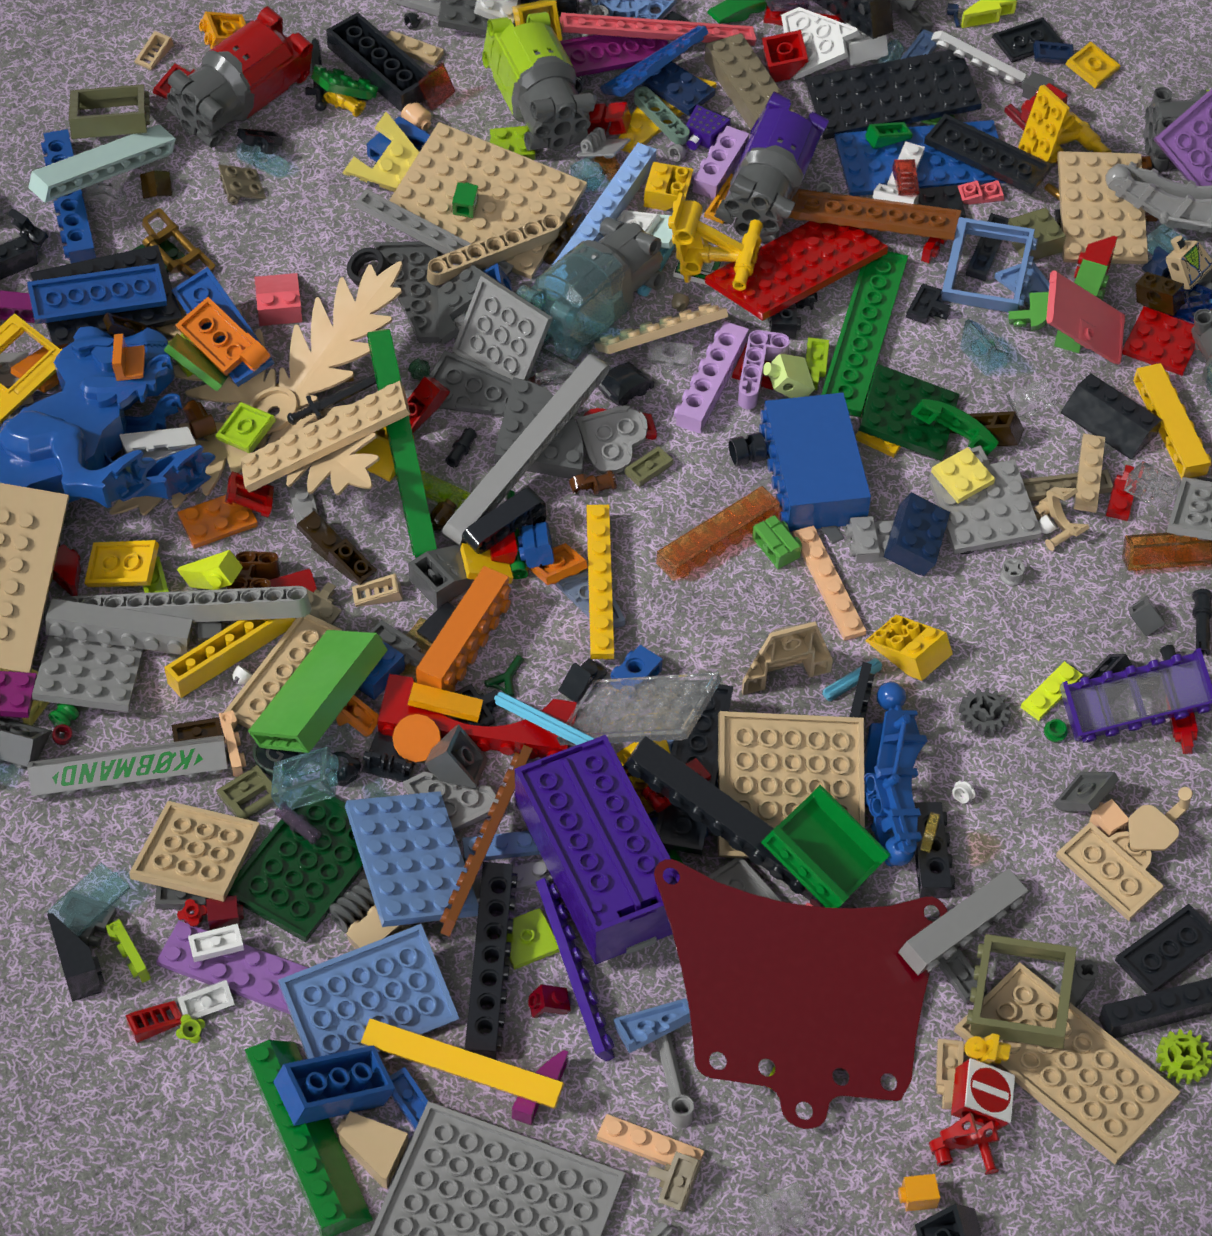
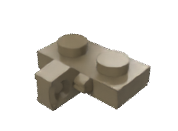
M327 582L321 591L316 589L313 593L306 589L312 607L309 614L333 625L342 612L341 609L333 605L334 599L331 598L335 593L334 589L336 586Z
M676 1151L671 1165L666 1164L665 1170L651 1165L647 1175L661 1180L659 1187L662 1188L658 1202L685 1212L703 1161Z

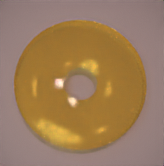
M930 813L920 850L930 853L938 828L940 814Z

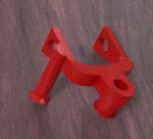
M969 1113L950 1127L940 1131L941 1137L929 1142L931 1154L935 1155L937 1166L953 1163L951 1150L966 1149L978 1145L986 1170L984 1175L999 1172V1169L995 1166L989 1146L991 1142L1000 1141L995 1122L992 1120L977 1130L973 1114ZM970 1122V1128L965 1130L964 1125ZM992 1129V1135L987 1137L986 1132Z

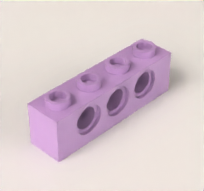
M726 126L723 133L720 132L718 134L716 144L712 145L709 149L708 157L702 160L698 173L695 172L692 176L691 184H693L694 193L711 199L716 197L740 161L749 140V133Z

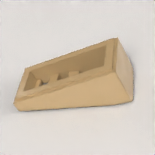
M154 31L135 59V64L153 70L174 46L172 38ZM145 58V59H147V60H149V61H151V62H150V64H149V63L144 62V61H142V60Z
M396 574L352 587L356 607L403 600L401 584ZM380 588H384V592L380 593ZM374 589L375 595H371L370 590ZM360 591H365V598H361Z

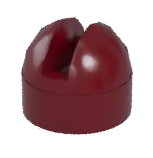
M64 724L57 725L53 729V741L57 745H67L72 738L71 728ZM60 732H64V733H65V734H64V739H60V738H59V737H60Z

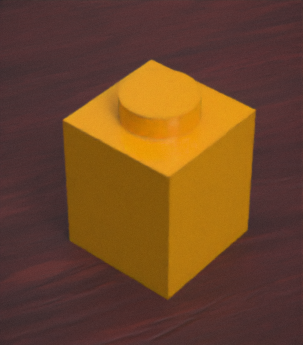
M935 1174L903 1178L902 1186L898 1187L899 1202L905 1204L906 1212L938 1208L940 1194Z

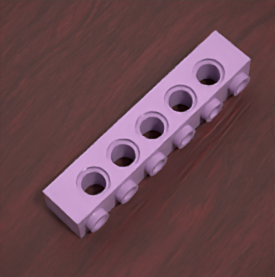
M725 321L721 329L718 328L716 330L714 343L708 345L706 358L701 359L698 373L693 374L691 378L690 389L684 391L683 402L681 405L678 404L675 409L676 426L701 434L748 342V328Z

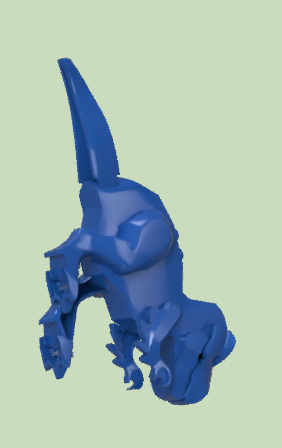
M80 327L73 337L74 342L63 348L54 360L62 391L35 402L29 407H24L13 418L5 420L0 427V483L69 495L68 503L77 501L80 498H87L100 503L106 508L112 507L111 502L118 499L124 502L135 497L150 496L170 500L172 499L171 495L179 492L183 495L191 493L208 481L211 476L205 471L207 466L215 459V455L210 452L202 453L204 447L201 445L179 451L158 461L151 457L142 458L144 452L141 450L127 453L114 462L110 459L123 448L120 434L166 429L165 418L177 413V407L183 409L180 396L172 393L161 398L154 411L149 415L134 417L125 416L124 410L130 409L139 399L143 403L146 397L158 396L175 377L172 357L164 352L165 347L169 344L168 340L163 334L151 328H146L135 335L124 337L127 347L145 346L144 377L141 379L116 381L112 366L114 338L96 327Z

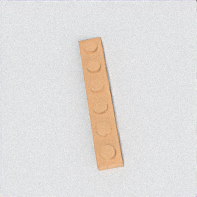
M814 525L793 531L792 536L798 537L801 541V554L843 640L846 641L866 635V629Z

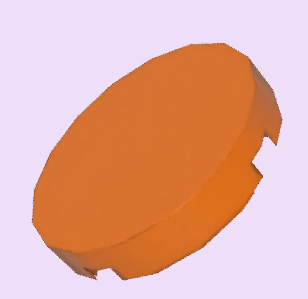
M420 714L408 715L400 720L394 729L392 737L394 748L401 757L408 759V761L424 762L427 760L431 749L441 740L440 729L427 716Z

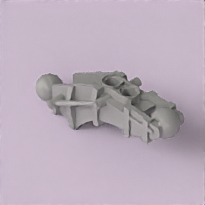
M1132 161L1129 165L1117 164L1108 170L1105 181L1107 186L1112 191H1115V195L1133 204L1137 209L1142 207L1147 213L1159 219L1161 224H1165V226L1172 229L1180 228L1196 230L1202 233H1212V185L1196 186V182L1192 180L1188 184L1174 182L1159 175L1158 170L1154 168L1152 170L1136 167L1137 164Z

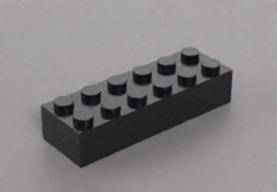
M813 0L819 6L872 39L894 32L891 0Z
M357 12L326 29L327 47L360 77L369 80L371 85L377 86L378 92L400 112H402L407 104L421 103L434 95L433 77L360 13Z

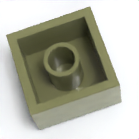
M1046 207L1009 219L1008 225L1035 229L1034 238H1037L1038 241L1036 250L1031 252L1034 260L1063 251L1066 235ZM1011 241L1023 259L1026 244Z

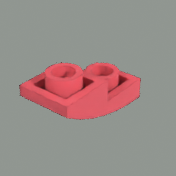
M977 180L958 186L963 204L1004 201L999 180L979 185Z

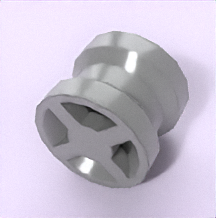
M1015 558L1005 560L1000 573L1001 581L1008 586L1020 584L1025 571L1024 564Z

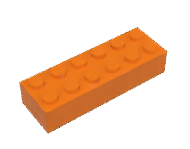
M483 566L417 666L416 676L418 684L455 692L456 683L464 679L469 663L473 664L475 662L480 646L484 647L486 645L491 629L495 630L497 628L502 612L506 613L510 607L509 593L511 587H509V576Z

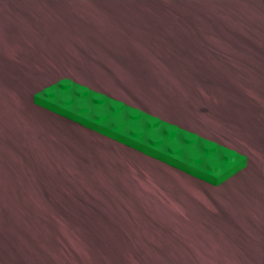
M888 251L887 254L860 268L821 395L844 393L849 415L857 417L862 415L905 271L908 255Z

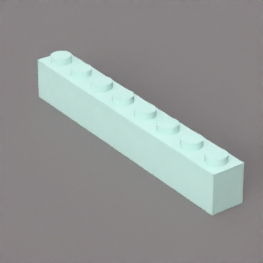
M158 124L147 128V133L131 134L32 171L29 189L44 203L169 156L173 152L176 138Z

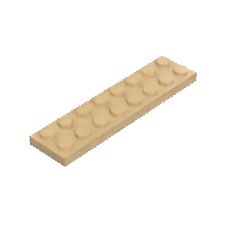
M401 381L390 384L373 394H369L341 410L328 414L324 418L240 458L244 485L247 491L250 493L410 415L405 389Z

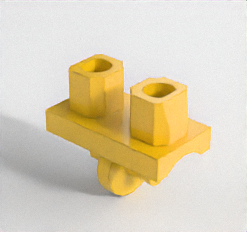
M992 1033L985 1038L979 1036L970 1037L965 1042L964 1050L966 1055L972 1059H977L987 1065H999L1001 1061L1009 1059L1011 1045L999 1042L1000 1035Z

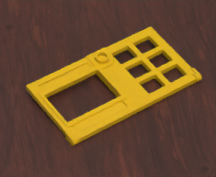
M15 313L0 326V354L24 332L49 352L9 389L0 383V424L56 372L54 360L62 350V348L59 349Z

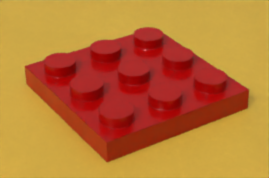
M1144 306L1122 349V354L1150 365L1161 363L1164 370L1183 376L1195 350V341L1191 332L1194 324Z

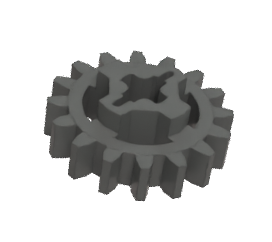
M976 688L975 694L969 691L967 697L962 698L959 707V713H961L959 719L960 721H965V728L972 727L973 734L978 730L981 736H984L985 732L993 736L995 730L1001 733L1003 727L1008 726L1011 711H1009L1010 703H1004L1006 697H998L997 690L992 694L989 693V688H986L985 692H981L979 688Z

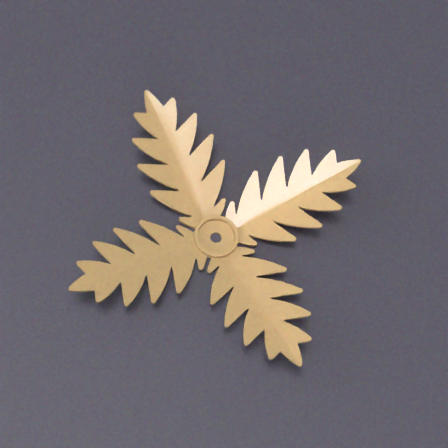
M399 261L378 276L373 266L369 264L361 279L356 301H354L344 277H341L334 300L333 326L320 298H315L311 320L312 351L310 352L299 325H294L289 357L290 379L283 367L280 368L279 387H276V371L272 368L266 379V370L237 387L231 377L228 376L218 391H215L206 384L186 390L185 394L188 397L200 400L236 403L227 406V410L231 412L236 409L240 402L267 413L273 408H279V414L274 416L276 418L275 423L257 445L258 449L266 445L269 435L271 437L268 444L318 421L315 414L300 419L296 425H291L287 420L288 413L301 411L300 408L308 406L306 396L310 395L312 401L316 402L318 401L317 396L311 394L331 389L354 376L353 371L334 369V367L348 364L370 353L368 343L354 341L366 337L367 332L384 328L393 321L391 316L375 315L374 313L387 306L402 293L401 288L392 287L402 269V262ZM177 300L183 319L187 313ZM236 307L242 315L241 309L239 307ZM177 323L157 327L158 331L170 336H175L177 333L179 335L182 334L175 326ZM257 329L255 335L265 348L263 333L261 329ZM178 365L173 366L175 378L202 381L194 374L187 377ZM347 405L335 406L320 411L322 418L345 408ZM215 422L217 432L224 423ZM181 423L179 425L180 428L188 427L191 432L189 423ZM217 433L203 437L208 441L195 440L197 446L201 445L204 447L202 453L210 452L215 455V459L207 466L205 471L211 478L201 485L205 496H208L216 486L223 472L226 459L228 460L231 472L241 474L240 458L249 454L219 441L215 436ZM371 433L287 474L286 485L291 487L310 467L307 479V491L309 494L314 493L330 474L331 485L336 495H340L348 485L371 489L373 485L367 469L378 462L379 457L373 454L354 453L373 441L377 435ZM179 492L171 495L173 507L178 508L188 494L183 495ZM143 496L124 502L119 499L109 513L115 515L139 507L140 513L144 516L163 498Z

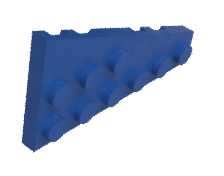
M698 25L600 86L601 91L606 95L625 96L635 87L645 82L650 76L660 73L662 71L661 68L687 51L692 45L703 41L704 36L709 33L706 26Z

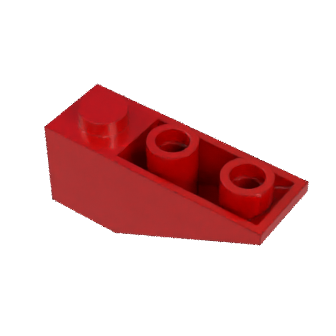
M424 376L407 399L412 434L438 410L450 393L435 378Z

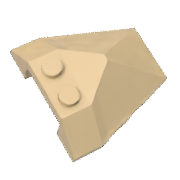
M816 622L773 630L743 678L742 694L746 695L765 690L767 672L803 663L809 678L831 672L833 659Z

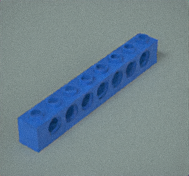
M68 129L43 133L45 142H41L43 155H48L44 157L46 166L74 156ZM80 189L57 198L53 202L55 212L60 213L57 216L58 226L64 229L60 231L62 244L67 243V246H63L65 259L70 258V262L75 263L96 258L82 190Z

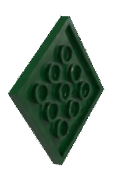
M878 364L873 375L858 431L941 461L945 454L951 429L935 420L929 425L911 415V412L922 399L936 400L956 407L959 394Z

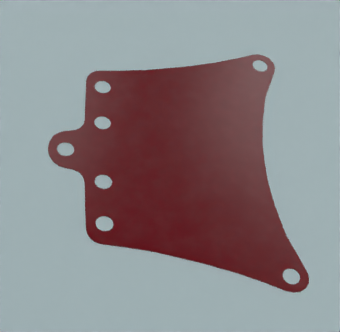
M665 859L658 863L654 871L655 882L670 922L680 960L690 1011L695 1066L701 1074L712 1079L771 1088L779 1097L781 1110L786 1120L795 1127L802 1129H814L821 1126L826 1120L830 1102L837 1096L891 1101L902 1100L912 1081L915 1042L930 972L925 970L917 975L898 952L909 939L934 922L929 921L925 917L924 909L926 906L933 905L938 908L940 917L947 913V908L943 902L931 896L881 907L824 908L807 906L758 896L719 883L673 859ZM673 868L678 871L680 876L678 883L671 885L664 880L663 872L665 869ZM720 1052L725 1056L727 1062L723 1069L717 1070L711 1066L709 1059L712 1053ZM769 1059L774 1063L775 1073L773 1075L764 1076L759 1071L758 1066L761 1060ZM842 1068L847 1071L849 1082L846 1085L841 1086L835 1083L833 1080L835 1069ZM889 1073L896 1078L897 1087L894 1090L888 1091L882 1087L881 1077L884 1074ZM806 1102L812 1107L813 1113L811 1118L804 1120L797 1115L796 1106L798 1103Z

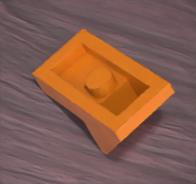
M353 695L336 717V721L339 726L349 723L363 736L368 737L376 727L379 715Z

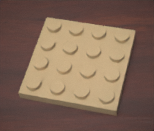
M167 801L129 872L130 879L224 902L260 831V822Z

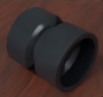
M761 432L748 434L746 438L743 436L730 438L728 441L729 453L736 467L748 464L749 460L755 463L767 459L766 443Z

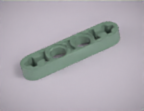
M637 88L634 92V103L673 143L685 144L689 139L688 127L649 88ZM657 107L660 109V111L655 112L652 111L650 108ZM663 120H670L673 123L665 124L663 123Z

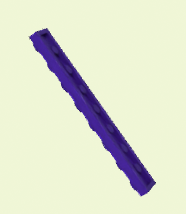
M542 878L536 881V885L595 1054L604 1061L612 1060L615 1058L612 1051L614 1043L610 1035L605 1031L606 1020L603 1014L598 1011L596 1005L599 1003L597 995L590 988V975L583 968L581 962L583 955L574 943L576 935L572 927L567 923L568 912L564 905L560 903L559 897L561 895L555 883L552 884L546 878Z

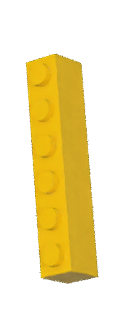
M1161 363L1137 368L1133 381L1147 410L1162 419L1158 432L1181 479L1183 477L1195 478L1207 475L1211 466V457L1209 454H1206L1202 439L1197 436L1192 420H1189L1185 405L1181 404L1178 392L1170 382L1168 372L1164 370Z
M296 618L236 621L165 666L167 684L180 698H183L285 633Z

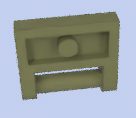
M258 765L217 789V795L233 813L234 817L243 819L249 818L273 802L277 803L282 800L278 789ZM263 791H267L268 794L245 809L242 810L239 807Z

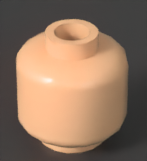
M410 103L403 108L401 112L403 119L421 130L426 131L431 126V113L419 103Z

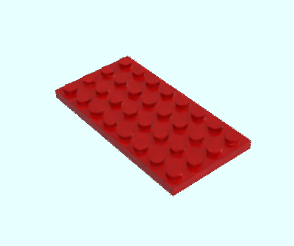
M809 221L759 247L753 273L748 277L744 290H736L732 285L736 275L734 271L736 262H731L706 275L705 283L763 321L887 254L888 246L857 227Z

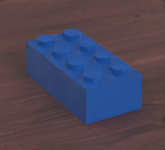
M374 1045L283 1064L273 1081L294 1126L349 1114L350 1111L354 1113L384 1106L395 1090Z

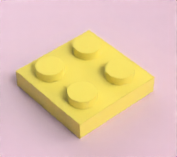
M968 447L933 466L931 473L958 504L994 484L995 481L993 475Z

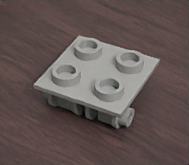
M597 127L581 141V151L577 154V157L591 159L597 156H604V158H612L630 141V138L606 139L604 129Z

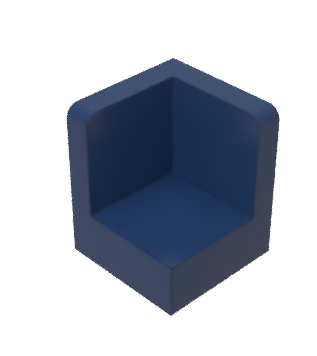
M1159 246L1156 247L1153 258L1142 266V270L1167 278L1170 276L1166 263V257L1169 253Z

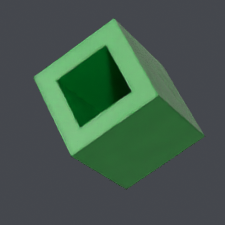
M457 182L452 201L453 215L474 218L479 199L478 185Z

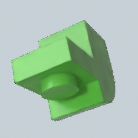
M1049 292L1029 293L1030 310L1008 311L1009 324H1013L1014 327H1024L1026 323H1031V331L1043 328L1047 324Z

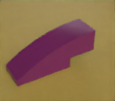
M561 1051L549 1059L535 1073L561 1081L568 1064V1051ZM517 1097L512 1107V1119L532 1125L540 1104Z

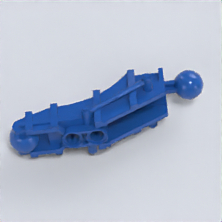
M890 681L882 684L876 693L878 704L887 711L885 712L883 723H872L869 726L866 750L864 752L865 807H869L870 813L874 817L873 824L870 825L872 832H874L876 840L891 854L885 860L886 865L900 867L911 861L917 847V842L922 839L921 833L917 832L918 817L921 813L919 808H915L912 794V778L919 775L917 768L913 767L919 752L928 740L926 735H920L915 720V717L918 715L917 710H902L906 701V691L899 683Z

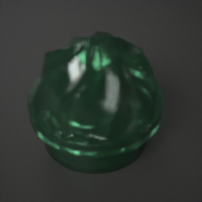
M420 358L413 360L408 368L413 379L422 380L424 376L429 377L431 373L429 363Z

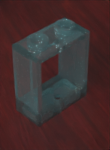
M327 746L274 763L271 797L281 813L335 797L336 786L338 785L337 769H339L337 756L332 755ZM320 771L319 778L293 785L294 778Z

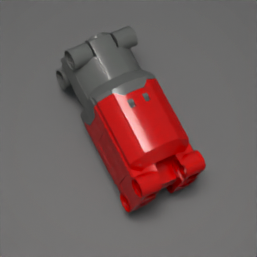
M266 6L260 11L255 21H250L209 50L202 58V64L199 69L189 76L180 69L170 75L168 84L172 88L170 93L167 94L169 102L166 109L180 120L183 129L188 134L198 136L210 148H213L219 144L223 137V134L219 131L222 127L232 120L244 122L288 90L293 83L301 84L307 79L310 74L313 44L299 32L296 34L292 33L289 37H286L283 34V18L272 8Z

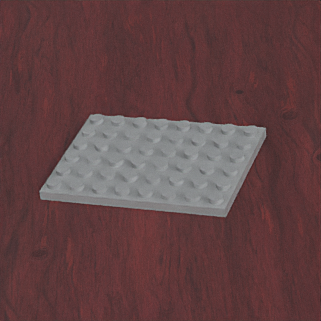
M428 1101L369 1236H602L623 1183L625 1172Z

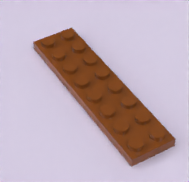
M798 189L792 199L795 205L788 218L799 221L808 220L817 223H830L838 226H852L859 229H875L881 232L890 231L899 234L919 235L920 237L954 240L958 220L961 217V210Z

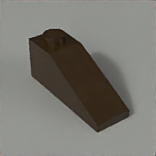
M1016 411L969 414L991 432L998 441V447L1019 445L1024 428Z

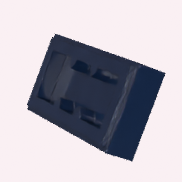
M1035 41L1033 44L1035 62L1066 64L1067 60L1074 55L1073 44Z

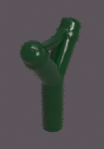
M516 655L505 673L488 678L484 681L487 688L500 689L514 697L513 676L524 662L523 657ZM504 682V684H505V689H504L503 687L499 686L498 684Z

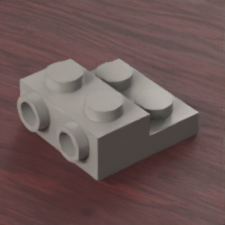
M873 516L850 518V524H846V536L851 538L852 542L849 543L850 556L855 557L856 564L890 561L883 556L894 520L874 522Z

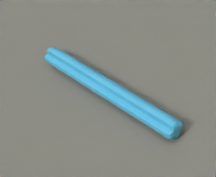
M499 692L494 697L496 705L575 745L595 739L504 692Z

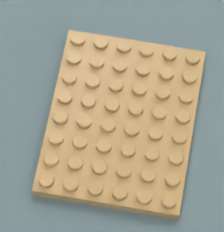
M438 122L389 201L472 244L547 214H555L560 218L561 231L586 190L587 182ZM457 182L478 185L479 199L474 218L453 215L452 201ZM555 240L504 261L513 265V273L532 279L548 253L547 249Z

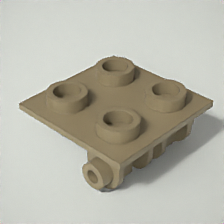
M218 165L224 192L228 194V203L236 205L240 197L266 199L256 169Z

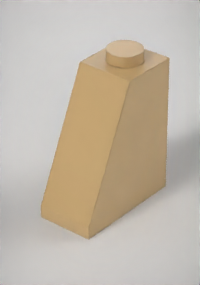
M350 1111L346 1120L342 1119L337 1129L340 1144L383 1188L387 1189L409 1144L408 1133Z

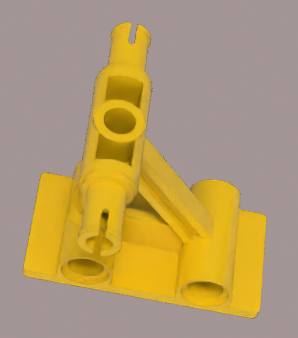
M1045 85L1039 87L1018 146L1019 149L1051 164L1058 161V152L1064 151L1060 145L1077 140L1087 150L1112 153V150L1101 142L1100 136L1090 128L1087 122L1082 121L1075 113L1070 112L1069 106Z
M679 193L677 201L673 202V214L669 216L668 226L669 229H672V242L676 245V258L680 261V274L683 275L685 283H690L691 276L700 274L703 263L710 264L712 261L736 262L734 266L736 275L732 285L736 290H744L748 277L752 275L754 264L757 261L763 223L759 220L750 221L748 232L743 236L740 243L701 222L702 205L696 201L685 200L684 193Z

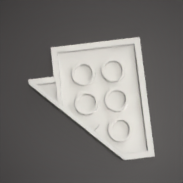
M800 7L781 15L784 33L801 30L809 62L792 77L794 80L848 58L846 41L861 35V32L855 27Z

